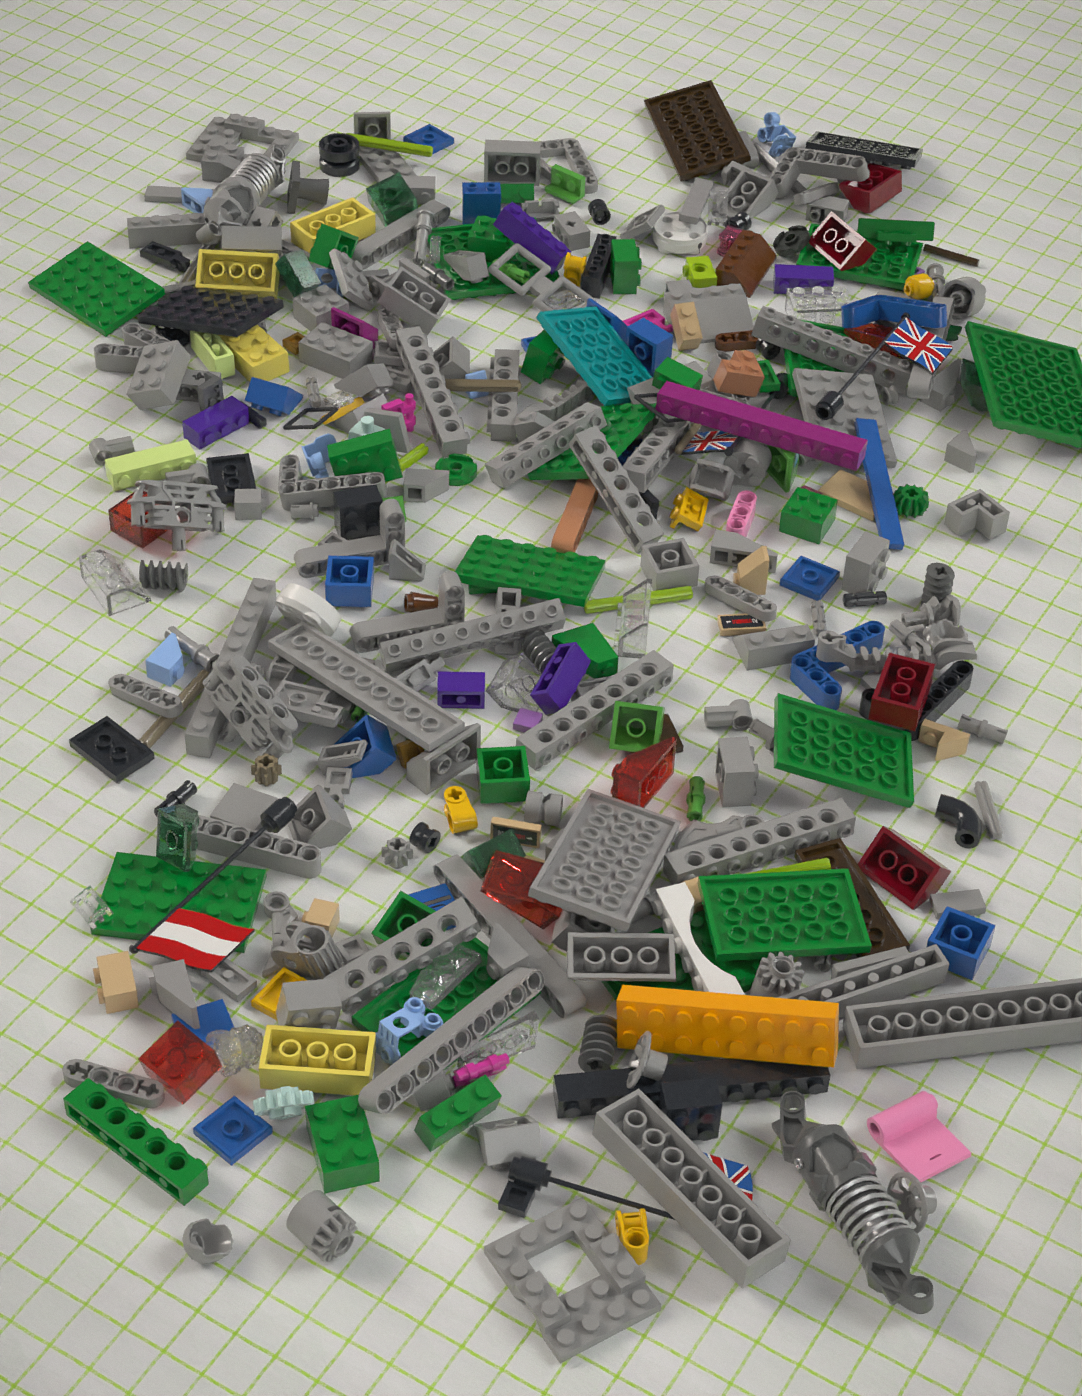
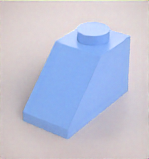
M181 188L182 205L193 213H203L207 197H212L213 190Z
M172 632L145 660L147 677L170 687L183 676L185 670L176 634Z

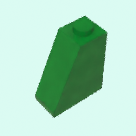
M594 623L552 635L551 642L556 648L559 644L577 642L591 660L586 670V675L597 679L617 674L618 655Z

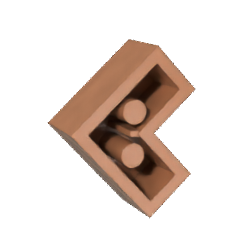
M735 350L731 360H721L713 381L718 392L756 397L765 376L754 353L747 350Z

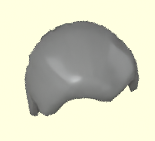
M207 1218L190 1223L185 1229L182 1238L184 1250L188 1256L200 1264L219 1261L229 1255L233 1245L230 1229L226 1225H214Z

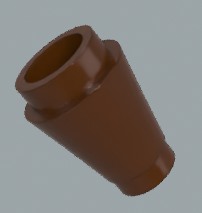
M412 591L404 596L405 612L412 613L438 608L437 596Z

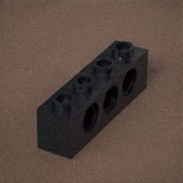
M597 234L581 277V289L593 298L600 299L610 272L611 240L617 239V236Z

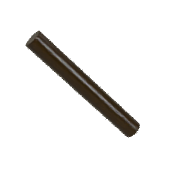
M925 244L923 247L925 252L978 267L980 262L979 259L929 244Z

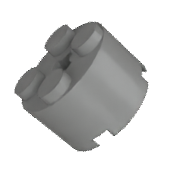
M961 277L946 283L942 287L939 297L954 298L952 319H962L979 313L983 308L986 288L975 278Z
M743 437L733 449V454L726 456L723 465L730 467L735 472L733 485L758 486L764 479L771 463L772 455L766 445L764 447L757 441Z

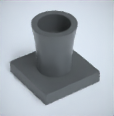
M292 160L287 190V213L295 214L297 198L326 205L329 179L300 178V161Z

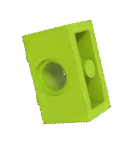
M709 256L686 257L685 265L682 266L683 277H686V280L690 281L692 287L706 288L717 285V276Z

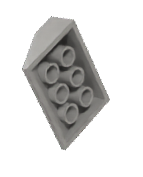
M741 284L664 292L663 313L668 324L672 325L670 314L674 304L694 302L703 337L700 344L715 342L716 335L720 333L749 331L754 328L747 297Z

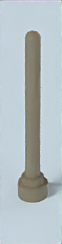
M692 424L675 447L674 451L676 454H681L702 425Z

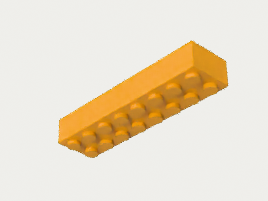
M623 985L616 1000L617 1048L634 1050L640 1037L646 1031H650L652 1036L650 1049L657 1052L833 1068L835 1066L838 1054L839 1003Z

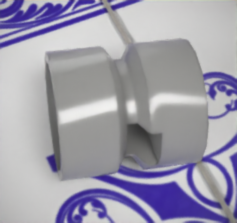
M528 791L524 822L539 824L540 821H544L545 825L559 826L562 815L563 795L549 793L547 796H544L542 792Z

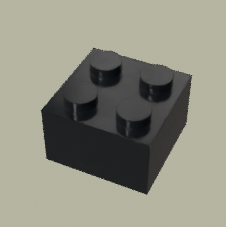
M377 485L333 492L334 526L339 536L346 540H354L380 535V505L383 499Z
M716 1077L661 1083L659 1109L691 1141H708L718 1138L723 1104Z

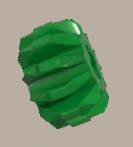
M908 484L899 486L893 494L898 515H905L906 518L908 516L916 518L917 515L923 516L929 507L928 492L924 491L923 487H916L915 484L913 486Z

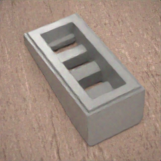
M366 740L324 746L317 765L323 775H326L327 767L345 768L362 760L368 743Z

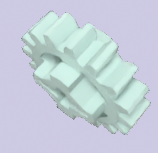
M290 1086L265 1091L266 1097L253 1100L254 1114L269 1116V1120H285L301 1116V1109H305L307 1105L315 1104L313 1091H302L298 1087Z

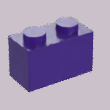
M438 671L437 705L441 708L485 709V672Z

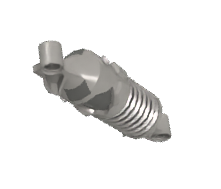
M274 145L264 154L252 153L246 156L233 173L214 189L212 197H207L203 211L207 223L196 232V237L201 244L213 245L219 243L221 245L222 226H247L251 214L255 211L256 207L261 205L272 190L285 181L286 153L281 146Z

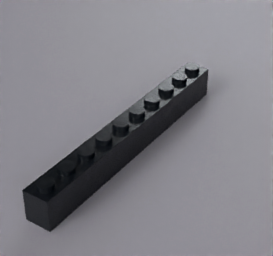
M727 1058L667 1064L660 1081L640 1076L632 1089L627 1088L629 1073L636 1070L631 1068L554 1075L553 1096L558 1119L576 1118L579 1116L596 1115V1112L637 1089H640L659 1108L662 1082L716 1077L722 1102H739L742 1100H764L782 1097L783 1094L789 1091H797L802 1095H816L828 1092L831 1075L829 1068L822 1066Z

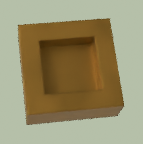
M296 332L282 340L283 347L297 355L299 354V341L305 336Z
M410 739L396 744L401 766L405 769L410 759L424 752V748Z

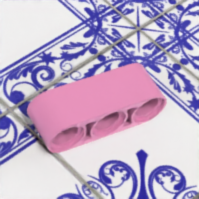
M745 490L738 493L727 520L726 531L735 532L747 537L755 516L757 496L754 492Z

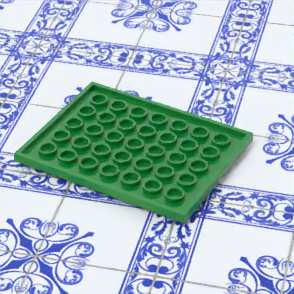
M967 321L964 328L993 427L1082 448V362L1077 348Z

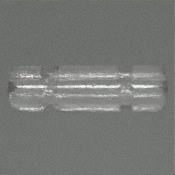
M433 235L430 238L429 262L437 264L440 261L441 238L440 236L435 237Z

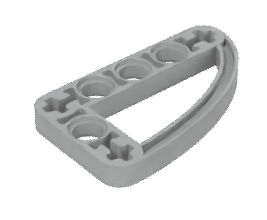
M566 138L539 141L541 142L540 173L551 182V167L542 158L565 156L571 170L585 177V194L597 192L598 180L578 140Z

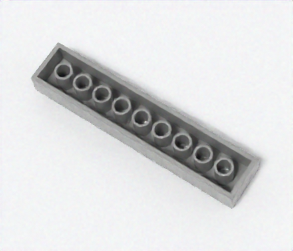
M1082 978L846 1006L842 1027L856 1069L1082 1041Z

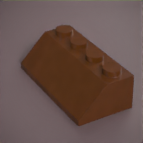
M751 230L741 231L716 267V286L741 284L746 297L751 298L777 258L776 253L761 234L754 233Z

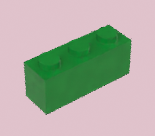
M483 1075L421 1115L414 1131L428 1150L432 1152L496 1110L502 1095L489 1078Z

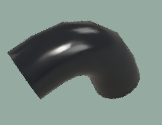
M941 794L935 818L949 821L957 827L955 841L959 846L968 849L978 846L982 829L981 820L976 811L962 800Z

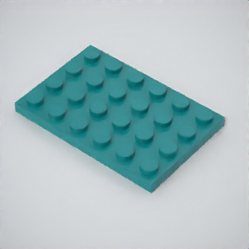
M596 306L541 311L536 316L542 328L547 331L553 342L561 349L564 356L575 367L576 372L582 376L587 386L592 389L604 406L631 403L627 388L652 378Z

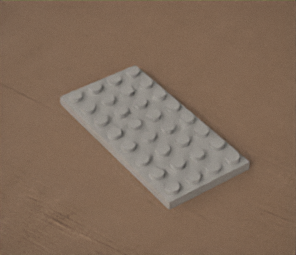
M587 789L532 883L528 896L540 902L560 907L565 911L580 914L590 920L610 925L614 929L628 931L664 860L665 853L668 852L679 830L681 821Z

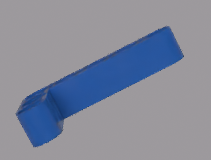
M873 295L841 306L842 327L855 328L877 320L899 322L903 313L906 312L910 315L909 320L918 326L943 328L948 325L947 305L888 295Z
M868 621L842 633V635L846 636V644L854 646L856 654H860L862 646L867 649L868 654H872L873 647H877L878 650L882 648L885 626L879 621ZM817 645L793 656L790 680L816 705L837 711L840 706L842 687L829 673L846 665L842 662H823L816 657Z

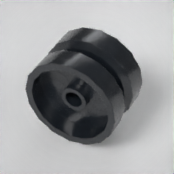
M334 133L323 137L319 141V162L323 173L333 177H346L360 169L359 141L356 137L345 133Z

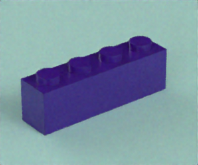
M511 202L502 209L493 224L512 242L520 244L551 267L549 272L551 275L561 269L567 252H572L563 242L557 240L549 230L544 229L537 223L536 219L530 217L514 202Z

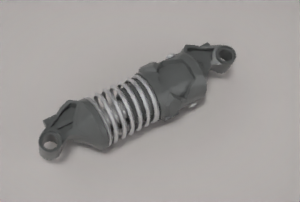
M797 1091L786 1092L780 1098V1119L771 1123L772 1129L780 1139L784 1161L794 1164L810 1189L809 1195L820 1211L826 1212L832 1222L836 1223L837 1230L842 1231L841 1235L843 1239H847L848 1246L853 1248L854 1255L859 1256L858 1260L865 1270L868 1286L876 1292L884 1294L891 1306L898 1303L916 1314L928 1313L934 1306L933 1284L924 1276H916L910 1273L920 1244V1238L913 1227H910L908 1220H905L897 1204L893 1203L885 1187L882 1186L875 1174L877 1170L866 1153L858 1150L842 1126L806 1121L804 1096ZM889 1214H894L893 1218H888ZM895 1222H899V1226H894ZM865 1237L868 1238V1241L861 1243ZM917 1293L926 1294L924 1297H916L914 1295Z

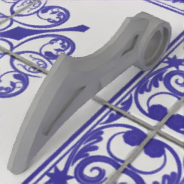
M754 814L744 817L732 815L727 820L714 824L703 823L694 819L679 835L673 851L744 829L748 825L762 823L764 820Z
M278 891L271 892L264 898V912L267 917L272 919V945L262 977H267L282 969L273 961L271 953L276 946L286 947L290 940L286 927L291 921H295L298 918L297 913L290 905L289 897L285 893ZM273 902H280L283 904V907L273 909L270 905Z

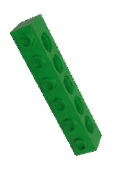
M87 1078L63 1098L66 1115L183 1206L209 1185L208 1168L201 1159H195L187 1153L180 1143L175 1144L168 1139L160 1128L155 1129L147 1122L143 1115L140 1113L135 1114L122 1099H116L110 1095L102 1084H96Z

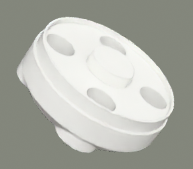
M681 211L662 214L654 224L652 239L658 246V251L663 254H700L702 247L707 243L708 237L705 220L700 217L695 225L679 221Z
M294 583L287 584L275 601L279 611L285 616L284 619L289 624L295 626L304 621L328 637L335 633L341 621L340 614L330 603L313 591Z

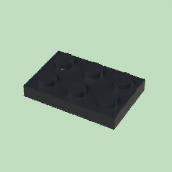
M249 453L206 458L210 485L218 487L215 492L220 498L221 503H234L235 489H256Z
M108 716L69 739L71 748L116 783L155 759L154 752Z

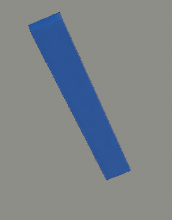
M856 418L854 426L857 437L868 440L865 458L862 462L878 535L890 540L888 549L902 550L905 544L877 421L874 419Z

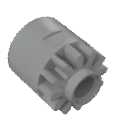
M779 952L778 956L775 957L773 953H769L768 958L761 959L749 995L776 998L799 990L804 976V971L799 970L801 963H794L792 955L786 957L782 952Z
M320 1190L312 1191L301 1198L291 1210L286 1223L287 1229L322 1261L326 1260L327 1262L333 1256L337 1258L349 1250L355 1238L352 1233L358 1229L355 1226L356 1221Z

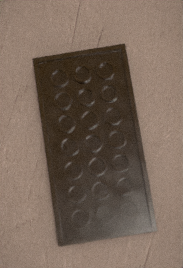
M712 80L644 100L645 108L681 182L723 170L732 161L741 165L751 161L750 153Z

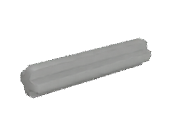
M977 781L974 790L988 835L992 840H999L1002 838L1003 830L988 783L986 781Z

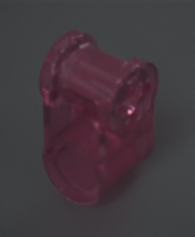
M730 225L726 226L719 234L720 246L717 249L718 255L725 256L742 229Z

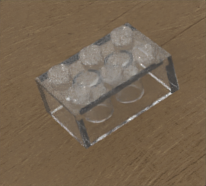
M845 286L787 288L785 311L787 315H792L796 319L842 327L841 306L851 302Z

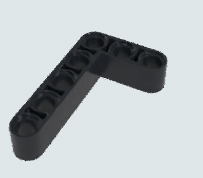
M963 660L956 661L931 685L916 731L869 719L871 700L875 688H868L862 692L859 714L866 720L910 732L911 741H915L919 738L924 719L936 722L970 688L974 670L973 665Z

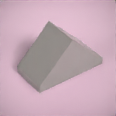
M962 430L947 444L944 461L969 473H974L977 455L967 430Z
M391 540L389 579L406 581L424 580L426 564L397 540Z

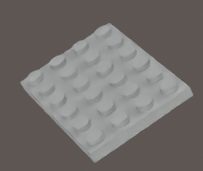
M794 369L792 375L805 422L857 437L854 426L855 419H874L877 421L886 465L888 468L896 467L897 458L873 375L859 374L842 393L841 396L844 400L842 408L832 419L822 420L815 412L817 403L828 391L839 392L854 373ZM814 459L815 462L827 463L821 460Z

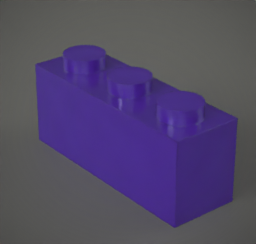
M775 264L773 276L774 294L832 296L834 285L833 267Z
M230 396L182 421L184 439H187L200 450L248 425V407L235 397Z
M577 642L558 645L530 694L545 715L554 714L567 706L591 663V660Z

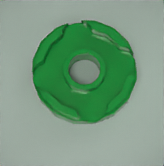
M450 454L448 458L444 459L442 457L435 464V470L449 471V486L467 485L477 477V464L473 462L471 457L463 454Z

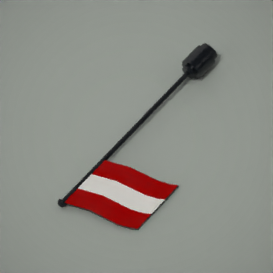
M288 797L279 798L260 815L262 827L135 945H130L129 951L132 954H136L139 951L157 955L172 961L184 959L186 967L213 972L255 932V929L235 926L207 914L181 908L264 831L278 833L295 817L297 812L295 803Z

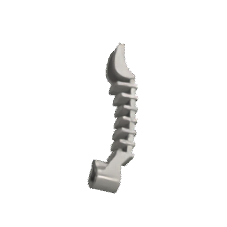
M582 378V380H577L576 385H571L569 391L564 390L562 396L556 394L553 401L546 397L543 403H532L522 412L537 411L553 421H557L570 411L575 410L577 406H581L585 400L588 401L590 396L595 395V393Z
M823 631L818 637L816 657L823 662H842L849 667L850 672H854V670H861L862 672L873 670L875 673H879V671L883 670L889 652H893L890 648H886L885 655H880L881 653L878 648L873 647L872 654H868L867 649L862 646L860 654H856L854 646L846 644L845 635L837 634L833 631ZM941 639L935 643L933 653H931V646L928 642H923V654H919L915 646H911V652L906 655L902 648H898V655L933 663L937 670H941L944 666L954 661L977 659L973 642L965 639Z

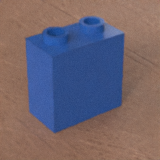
M462 182V224H474L477 216H488L497 219L501 212L500 182Z

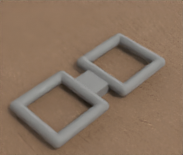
M518 243L514 244L488 267L489 273L519 295H525L528 291L536 295L537 298L534 299L533 305L541 311L553 310L544 301L562 285L586 302L580 308L587 306V299L589 298L596 301L564 276H560L555 282L549 280L545 276L551 271V267ZM516 253H519L541 269L523 286H520L498 270Z

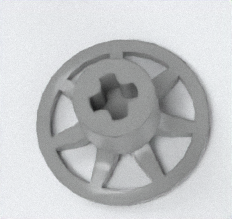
M646 1031L640 1037L632 1054L628 1068L636 1070L629 1073L627 1079V1088L629 1089L636 1085L640 1076L660 1081L664 1074L668 1056L650 1049L652 1037L650 1031Z
M898 1172L891 1178L887 1194L891 1198L893 1197L901 1201V1204L898 1205L899 1211L906 1213L904 1217L905 1220H908L909 1224H911V1220L915 1223L916 1228L914 1230L916 1233L921 1232L926 1225L928 1214H932L936 1210L937 1198L935 1192L930 1186H922L918 1178L909 1172ZM905 1178L912 1182L910 1186L907 1185ZM897 1180L898 1186L903 1192L893 1189Z

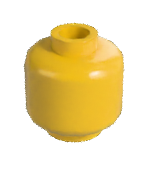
M925 273L909 276L904 285L905 294L916 300L930 297L934 290L932 278Z

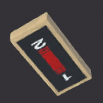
M748 614L717 616L720 636H735L766 631L765 621L758 620Z
M492 817L490 840L539 848L542 825Z

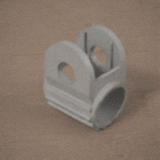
M697 459L690 473L689 489L704 496L726 501L733 486L735 472L723 464ZM699 469H700L699 479H698V482L696 483V477H697L698 471H699Z
M291 921L286 927V932L290 937L286 947L276 946L271 953L273 961L281 968L285 967L304 978L311 977L312 980L323 979L343 967L341 964L343 959L329 931H326L324 927L309 925L300 921ZM298 946H301V947H303V948H306V949H308V950H310V951H309V952L302 951V950L299 949Z

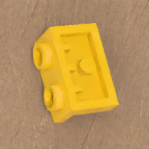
M686 487L682 494L678 493L673 500V505L675 506L669 515V518H671L669 527L674 529L681 522L698 532L703 526L709 499Z

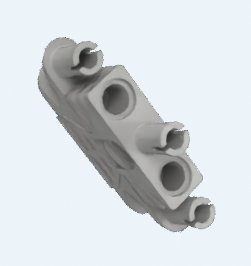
M139 480L135 483L138 488L135 490L132 499L127 501V504L131 505V526L172 530V551H186L185 531H225L223 510H227V507L221 503L220 498L216 495L215 490L218 489L216 485ZM144 489L147 490V497H143ZM207 492L211 497V501L207 498Z
M234 655L227 661H214L212 664L213 670L203 680V685L206 686L210 682L206 689L215 691L210 698L229 720V723L220 731V737L227 733L223 740L230 743L239 733L254 752L268 747L270 742H273L263 755H274L278 759L283 753H291L293 748L291 733L297 730L298 722L260 673L255 670L246 658L240 655Z

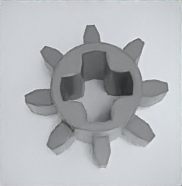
M400 837L387 840V847H382V857H384L385 865L389 864L395 869L408 866V859H413V849L410 848V842H406Z

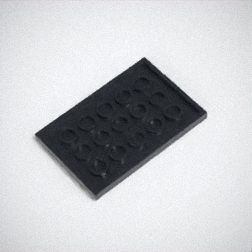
M816 131L809 138L805 149L862 156L865 158L866 163L878 161L882 162L884 166L896 164L900 165V168L908 170L911 167L915 168L923 153L921 148Z
M184 286L180 291L170 294L165 300L158 301L153 307L146 308L137 317L140 324L238 337L284 308L283 300L274 299L273 296L258 297L257 294L243 295L241 292L228 293L225 290L213 291L209 290V288L198 289L193 288V286Z

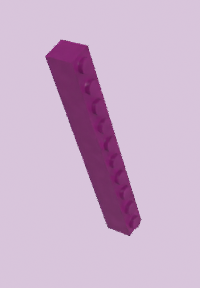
M666 381L657 393L656 410L663 414L857 471L865 458L868 440L669 381Z

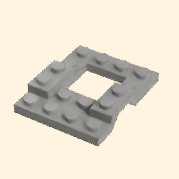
M230 114L227 119L214 117L186 152V159L201 162L205 151H216L225 153L242 162L250 154H244V147L236 146L241 139L271 144L266 151L274 145H279L284 149L287 157L298 142L299 133L275 129L274 127H265V120L256 117H246L240 114Z
M277 654L269 665L265 681L287 706V709L295 719L335 728L338 723L343 724L355 704L331 688L330 690L292 682V676L298 667ZM363 658L375 666V660Z
M583 1197L484 1246V1254L515 1298L523 1300L536 1318L544 1341L559 1363L661 1311V1303L645 1283L646 1275L615 1233L609 1234ZM573 1237L597 1269L600 1276L558 1297L540 1270L535 1272L528 1259Z

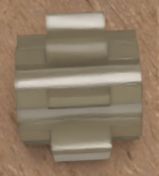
M259 755L255 758V765H251V775H255V782H258L260 785H274L278 781V775L282 774V765L278 764V758H275L274 755Z

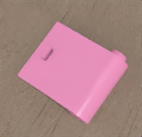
M921 1091L867 1119V1127L873 1139L905 1172L913 1174L920 1182L971 1157V1152L937 1119V1100L926 1091Z

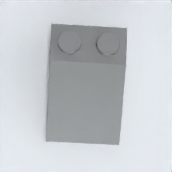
M743 168L713 208V212L726 218L735 217L739 212H745L751 219L767 209L779 194L774 180Z

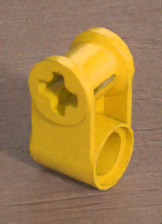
M567 252L564 261V277L578 287L581 283L587 257L581 258Z
M459 786L448 787L444 792L446 802L444 813L452 834L478 828L477 816L470 804L466 791Z
M645 1208L639 1209V1212L622 1213L620 1210L615 1211L617 1236L638 1265H642L647 1260L649 1244Z

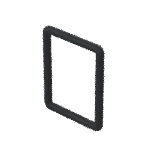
M657 393L634 395L635 400L666 423L687 421L680 418L668 419L641 399L657 397Z
M306 408L286 423L283 429H315L335 414L338 408ZM330 411L314 425H292L307 412Z

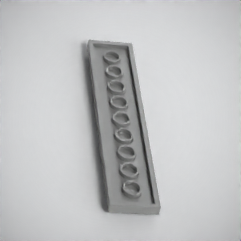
M304 621L268 640V648L429 752L465 730L464 721Z

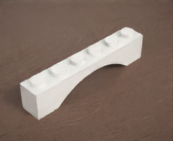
M683 882L656 889L655 900L652 902L653 911L656 916H660L664 933L674 934L675 953H679L685 973L690 974L694 991L745 995L736 977L712 964L695 944L690 929L695 900L686 883Z

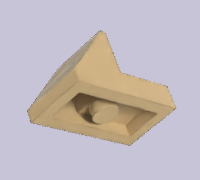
M924 719L918 742L936 747L935 761L964 755L967 751L970 734Z

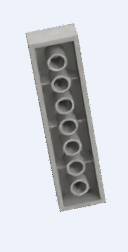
M640 1089L596 1112L592 1135L742 1289L785 1262L791 1239Z

